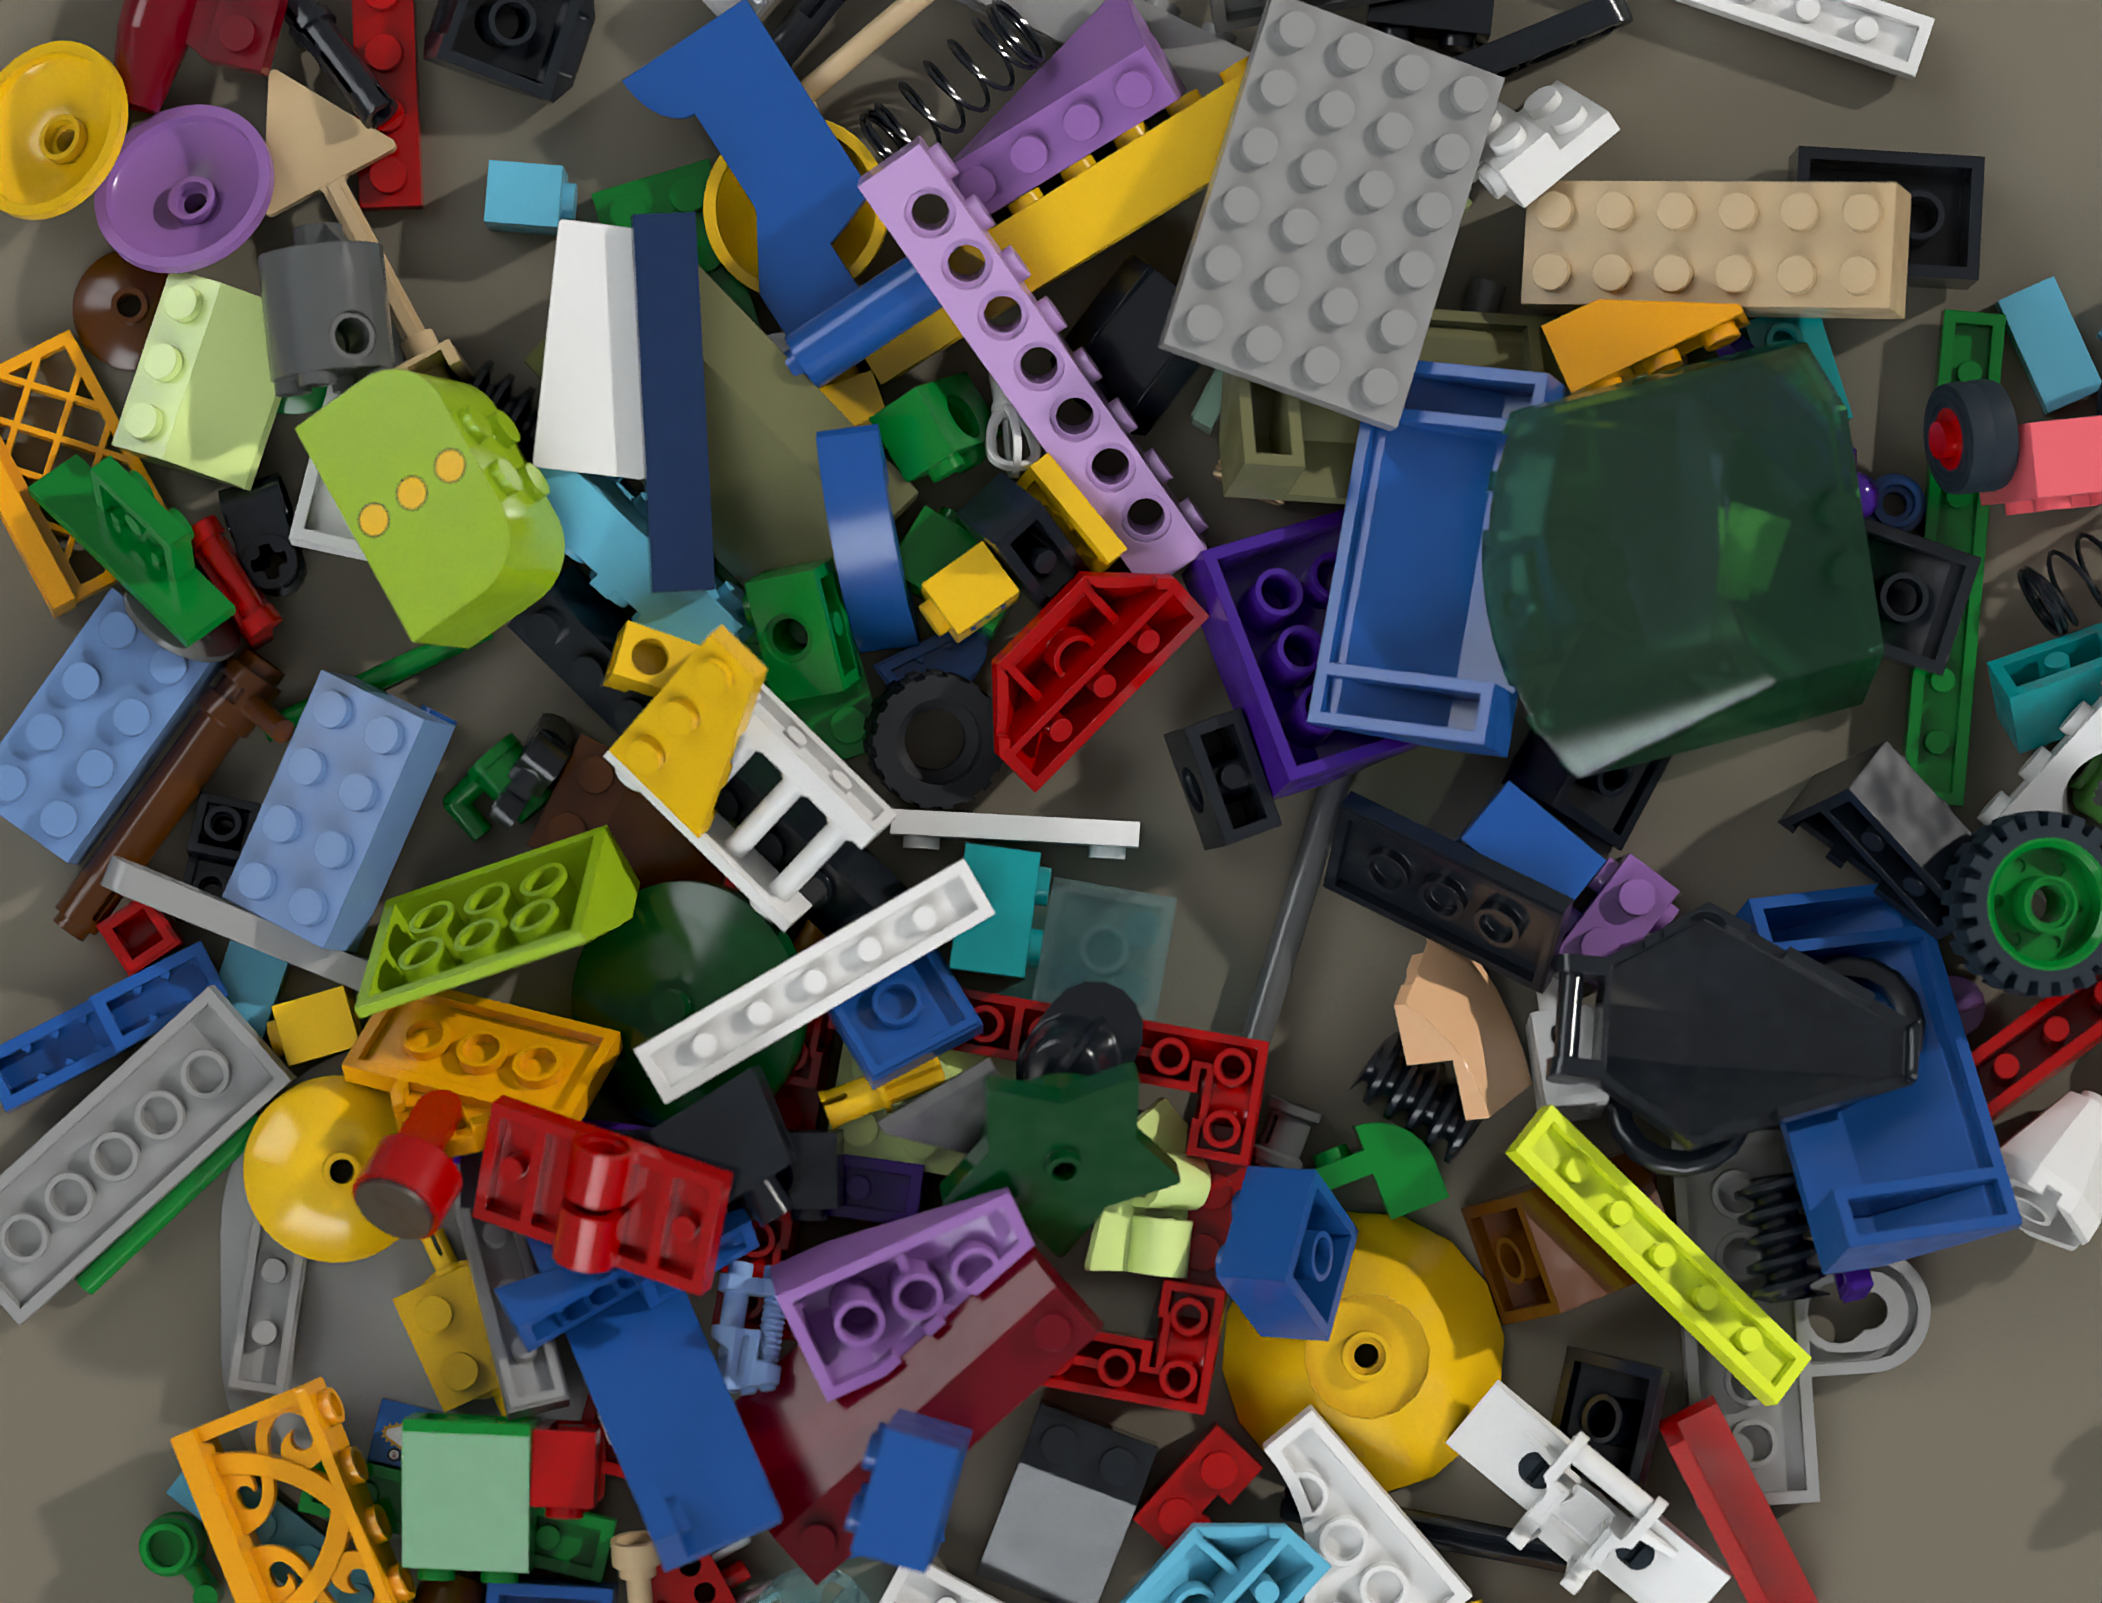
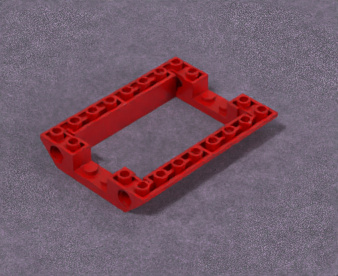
M961 988L983 1023V1033L951 1050L1016 1061L1023 1043L1051 1003ZM826 1012L808 1022L807 1034L798 1062L789 1079L774 1096L787 1129H818L822 1108L818 1092L825 1091L836 1029ZM1143 1020V1043L1133 1062L1136 1065L1140 1083L1199 1093L1195 1116L1191 1122L1186 1155L1200 1157L1206 1161L1211 1174V1187L1204 1205L1198 1210L1188 1211L1187 1220L1193 1221L1187 1278L1167 1277L1164 1279L1158 1317L1160 1318L1157 1339L1101 1329L1094 1339L1041 1386L1205 1415L1228 1299V1292L1216 1278V1256L1219 1248L1226 1243L1231 1226V1206L1234 1194L1242 1187L1247 1166H1251L1270 1042ZM790 1210L761 1227L757 1220H751L759 1247L735 1261L753 1264L752 1277L763 1278L766 1265L773 1266L796 1255L801 1221L790 1220ZM729 1264L721 1268L720 1274L728 1272ZM718 1289L711 1326L720 1323L724 1292ZM749 1296L744 1328L761 1329L759 1325L762 1323L760 1319L763 1316L761 1313L764 1310L762 1307L765 1298ZM784 1318L785 1324L783 1325L784 1330L782 1331L783 1337L781 1339L797 1342L787 1319Z

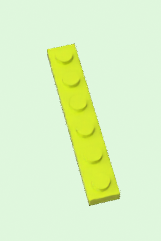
M1552 1104L1540 1107L1506 1150L1505 1154L1764 1406L1777 1405L1812 1357Z

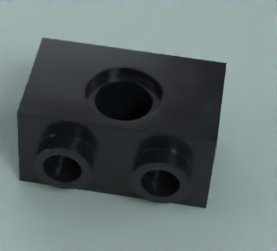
M1241 707L1163 734L1205 851L1233 844L1282 825Z

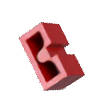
M544 1419L533 1429L530 1507H545V1517L553 1519L583 1518V1512H588L589 1509L595 1508L598 1501L604 1497L606 1435L601 1421Z
M1214 1420L1135 1509L1132 1519L1168 1550L1192 1523H1212L1211 1517L1204 1512V1509L1217 1495L1230 1505L1263 1469V1466L1259 1460Z

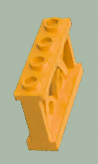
M322 1377L170 1438L235 1603H338L328 1591V1586L333 1582L339 1590L345 1593H358L360 1590L353 1586L350 1575L354 1569H363L367 1572L375 1592L372 1603H414L413 1598H415L416 1589L412 1575L408 1568H402V1563L397 1562L389 1542L392 1538L389 1518L382 1506L379 1504L374 1505L365 1483L369 1478L366 1461L361 1451L356 1446L350 1445L342 1423L345 1421V1411L341 1399L332 1387L327 1388ZM285 1413H295L305 1418L313 1438L312 1445L306 1449L298 1447L294 1441L295 1429L286 1434L281 1443V1455L272 1453L271 1432L276 1420ZM258 1420L255 1435L257 1451L224 1452L218 1438L219 1435ZM322 1461L327 1474L314 1468V1466ZM254 1475L261 1476L262 1497L260 1504L256 1508L246 1507L240 1493V1488L248 1486L254 1492L257 1491V1481ZM277 1480L291 1484L309 1493L330 1509L326 1537L313 1568L302 1555L291 1548L277 1544L261 1545L256 1529L268 1519L274 1509L278 1492ZM352 1536L357 1549L347 1550ZM278 1561L286 1563L295 1570L303 1582L299 1586L296 1578L290 1572L287 1574V1583L284 1586L277 1585L271 1570L272 1565Z

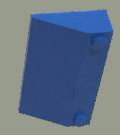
M1418 360L1398 427L1390 432L1360 421L1307 718L1308 723L1445 750L1508 757L1571 395L1570 390L1552 375L1541 372Z
M1878 883L1748 899L1735 915L1751 924L1750 931L1784 950L1791 946L1816 961L1845 954L1879 960L1899 971L1916 991L1926 1020L1923 1050L1919 1055L1918 1077L1912 1086L1780 1124L1823 1275L1882 1267L2014 1230L2023 1224L1938 942L1934 937L1875 895L1873 891L1879 885ZM1858 983L1876 993L1873 999L1896 1011L1895 1007L1883 993L1867 984Z

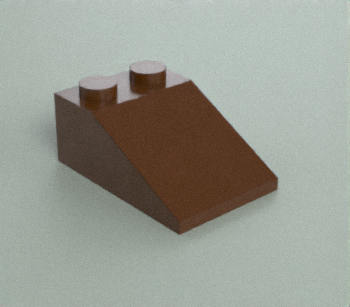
M581 734L526 846L537 849L607 825L640 881L639 890L660 883L683 880H704L722 884L725 875L640 792L628 788L620 781L615 773V767L603 757L610 748Z

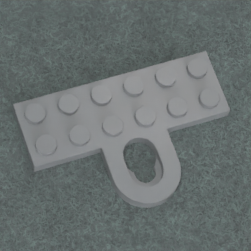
M1766 1129L1749 1133L1738 1153L1714 1171L1686 1178L1670 1176L1673 1223L1749 1297L1752 1290L1766 1283V1279L1746 1273V1267L1761 1259L1762 1255L1758 1252L1742 1249L1741 1242L1756 1235L1758 1230L1757 1228L1738 1224V1217L1754 1209L1752 1203L1735 1200L1734 1192L1750 1184L1749 1179L1793 1172L1781 1129ZM1668 1137V1149L1687 1150ZM1817 1254L1807 1259V1263L1820 1266ZM1903 1260L1882 1267L1869 1268L1874 1283L1870 1292L1876 1293L1883 1299L1886 1306V1315L1882 1323L1877 1327L1864 1329L1853 1339L1846 1342H1828L1817 1336L1810 1326L1807 1315L1811 1298L1779 1303L1753 1300L1812 1357L1777 1405L1764 1406L1680 1324L1686 1408L1711 1395L1714 1396L1769 1505L1820 1502L1812 1377L1887 1371L1908 1360L1924 1341L1931 1318L1930 1297L1921 1276L1907 1261ZM1827 1274L1826 1277L1811 1284V1288L1820 1289L1825 1284L1835 1282L1833 1274ZM1692 1495L1693 1508L1700 1510Z

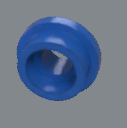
M1898 473L1886 474L1876 479L1875 482L1879 487L1880 500L1874 513L1867 518L1906 532L1914 529L1920 523L1925 512V496L1921 487L1912 478ZM1895 494L1902 499L1904 509L1901 515L1890 516L1884 511L1882 503L1886 495Z

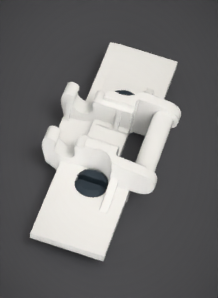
M1499 1380L1496 1381L1446 1441L1447 1445L1527 1510L1509 1533L1506 1540L1521 1551L1528 1542L1538 1537L1567 1562L1565 1576L1559 1584L1573 1595L1579 1591L1590 1574L1598 1569L1637 1603H1708L1732 1576L1729 1570L1661 1515L1669 1505L1667 1501L1661 1496L1654 1500L1590 1447L1587 1444L1590 1438L1581 1430L1576 1436L1569 1439ZM1571 1464L1631 1512L1633 1516L1628 1517L1606 1499L1600 1491L1594 1489L1571 1469Z

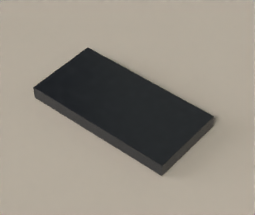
M1353 791L1349 792L1340 805L1323 887L1538 993H1544L1553 978L1554 956L1560 952L1573 898Z

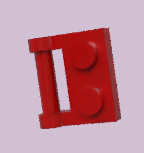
M213 514L191 526L194 532V539L191 540L194 563L201 574L235 605L236 613L231 617L236 622L240 634L250 649L256 651L274 640L273 628L283 618L274 604H269L260 589L255 588L247 576L232 545L224 535L221 536L225 529L216 515Z

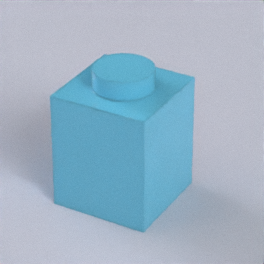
M489 160L484 222L489 230L557 236L560 220H575L578 195L577 184L568 183V174L565 168L560 165Z

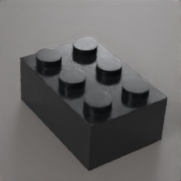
M1798 146L1790 155L1788 182H1897L1911 194L1907 287L1967 290L1979 280L1985 156Z

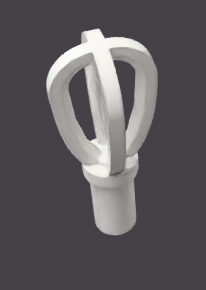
M989 373L993 403L991 405L992 415L986 431V455L994 466L1007 470L1009 478H1018L1020 471L1027 470L1040 459L1041 446ZM999 424H1002L1005 459L997 453L996 436ZM1020 427L1027 438L1031 453L1025 460H1022ZM1011 432H1012V437H1013V448H1012Z

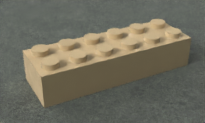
M1557 181L1526 206L1521 304L1538 314L1565 315L1597 299L1734 303L1741 305L1747 317L1905 319L1911 194L1897 182Z

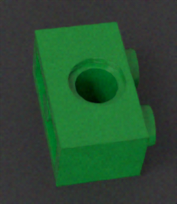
M966 371L917 386L869 418L872 425L879 424L882 442L906 483L928 475L933 483H937L956 471L958 474H962L987 459L986 431L992 413ZM999 426L996 439L1003 435Z
M833 557L764 570L744 583L746 590L743 595L744 615L748 624L756 629L761 649L758 660L768 668L763 684L766 687H770L771 691L782 702L841 692L863 677ZM789 619L797 620L805 627L808 635L807 644L799 643L791 636L788 629Z

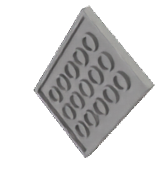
M1267 0L1158 348L1391 432L1396 429L1505 78L1298 0Z

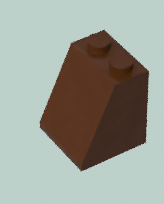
M1624 1151L1607 1155L1606 1157L1665 1214L1657 1192L1658 1182L1656 1174L1630 1160ZM1535 1182L1461 1208L1502 1325L1561 1314L1638 1283Z

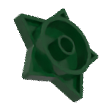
M1127 1062L1089 1077L1080 1074L1057 1073L1021 1081L986 1075L982 1081L984 1122L981 1140L941 1182L939 1187L944 1206L1008 1187L1025 1224L1057 1257H1064L1107 1206L1175 1186L1180 1183L1181 1179L1175 1160L1137 1127L1140 1081L1135 1063Z

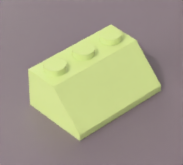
M184 272L168 274L111 445L150 463L251 491L282 398L275 396L274 383L270 379L262 297L222 282Z

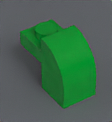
M1364 1122L1353 1125L1352 1128L1360 1146L1359 1150L1350 1153L1347 1143H1342L1312 1155L1316 1167L1310 1170H1317L1330 1190L1371 1174L1384 1210L1391 1220L1449 1198L1436 1161L1428 1147L1416 1135L1397 1125L1384 1122Z

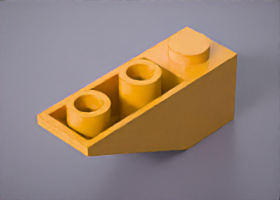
M1597 299L1541 327L1571 394L1580 404L1590 399L1592 405H1597L1621 395L1626 390L1624 383L1647 373L1649 378H1656L1677 369L1683 364L1681 356L1704 346L1706 351H1714L1733 343L1741 336L1739 329L1751 323L1741 305L1734 303Z

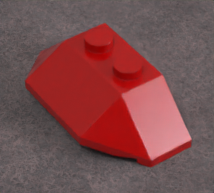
M1080 571L992 660L994 752L1036 793L1210 616L1170 574Z

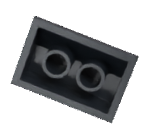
M1588 620L1548 697L1543 702L1541 710L1525 740L1514 756L1512 764L1501 784L1510 781L1548 813L1605 844L1622 851L1708 688L1643 642Z

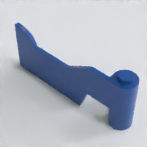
M748 0L740 1L622 80L628 90L643 105L661 116L683 120L696 115L753 203L757 215L759 292L786 335L784 338L789 349L783 352L788 357L784 362L793 376L804 373L820 389L942 308L938 299L907 256L859 287L832 245L866 202V198L858 188V179L861 175Z

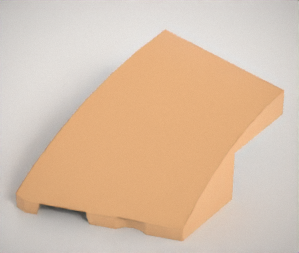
M1427 938L1424 952L1411 956L1407 967L1405 983L1401 985L1394 1003L1406 1064L1408 1066L1453 1060L1465 1120L1489 1118L1532 1085L1523 1048L1503 1000L1483 966Z

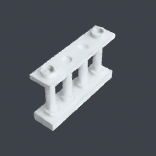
M762 684L746 731L738 739L730 762L733 764L728 781L755 752L763 753L781 771L783 779L736 830L716 811L711 828L698 839L608 750L603 757L615 767V773L620 781L628 788L640 792L749 898L751 907L766 920L775 923L783 932L813 906L799 890L838 848L848 840L853 841L862 850L898 815L764 684ZM800 796L808 797L827 816L828 823L780 874L754 846Z

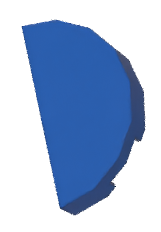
M976 630V632L957 644L949 632H946L941 637L937 634L922 641L919 646L907 648L872 666L886 685L892 680L898 681L904 678L905 673L914 670L919 673L926 672V668L940 669L948 673L951 671L973 682L986 661L989 638Z

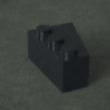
M1887 740L1815 774L1779 819L1778 823L1791 833H1794L1799 826L1831 849L1826 855V859L1840 869L1848 861L1879 885L1873 891L1875 895L1936 940L1953 933L1952 931H1945L1942 917L1950 915L1949 905H1941L1942 891L1950 890L1952 881L1944 878L1948 867L1958 864L1960 860L1955 855L1957 850L1963 843L1972 842L1973 838L1971 836L1972 833L1955 816L1950 806L1933 792L1911 768L1908 760L1897 752Z

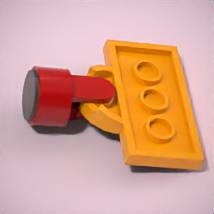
M446 989L372 1014L341 1065L345 1081L390 1092L398 1133L385 1136L378 1142L353 1184L352 1193L360 1212L375 1227L394 1237L416 1240L433 1236L463 1186L461 1173L453 1160L455 1157L476 1153L484 1149L492 1102L500 1096L506 1095L582 1121L623 1050L620 1031L451 989Z

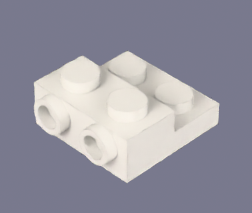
M1558 80L1552 85L1544 86L1533 92L1526 99L1524 108L1518 113L1498 101L1473 183L1479 179L1494 198L1499 199L1505 195L1525 208L1616 134L1620 128L1608 110Z

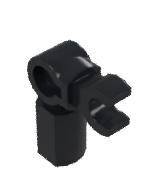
M542 714L529 732L521 754L510 768L508 777L511 779L492 804V810L488 816L508 830L519 817L533 795L539 798L542 796L572 753L570 748L575 734L571 725L563 717L556 714Z

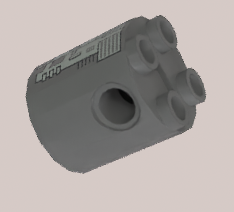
M314 223L297 226L292 229L294 246L275 249L262 253L257 257L270 379L274 383L275 396L306 395L313 393V387L332 385L334 394H343L365 377L378 371L394 369L396 367L383 245L369 241H347L344 238L343 224Z

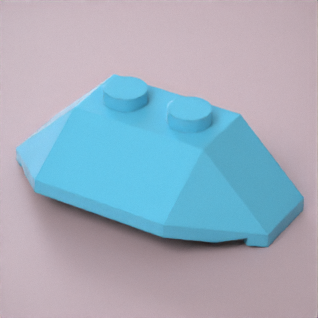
M1192 1523L1119 1603H1299L1332 1566L1285 1523Z

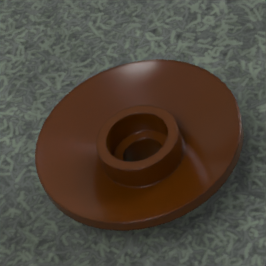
M116 251L106 254L94 262L81 277L73 298L74 325L84 346L96 358L109 366L122 370L136 371L169 273H157L136 267L123 259ZM132 295L139 297L141 300L140 312L133 317L123 316L120 311L123 299Z

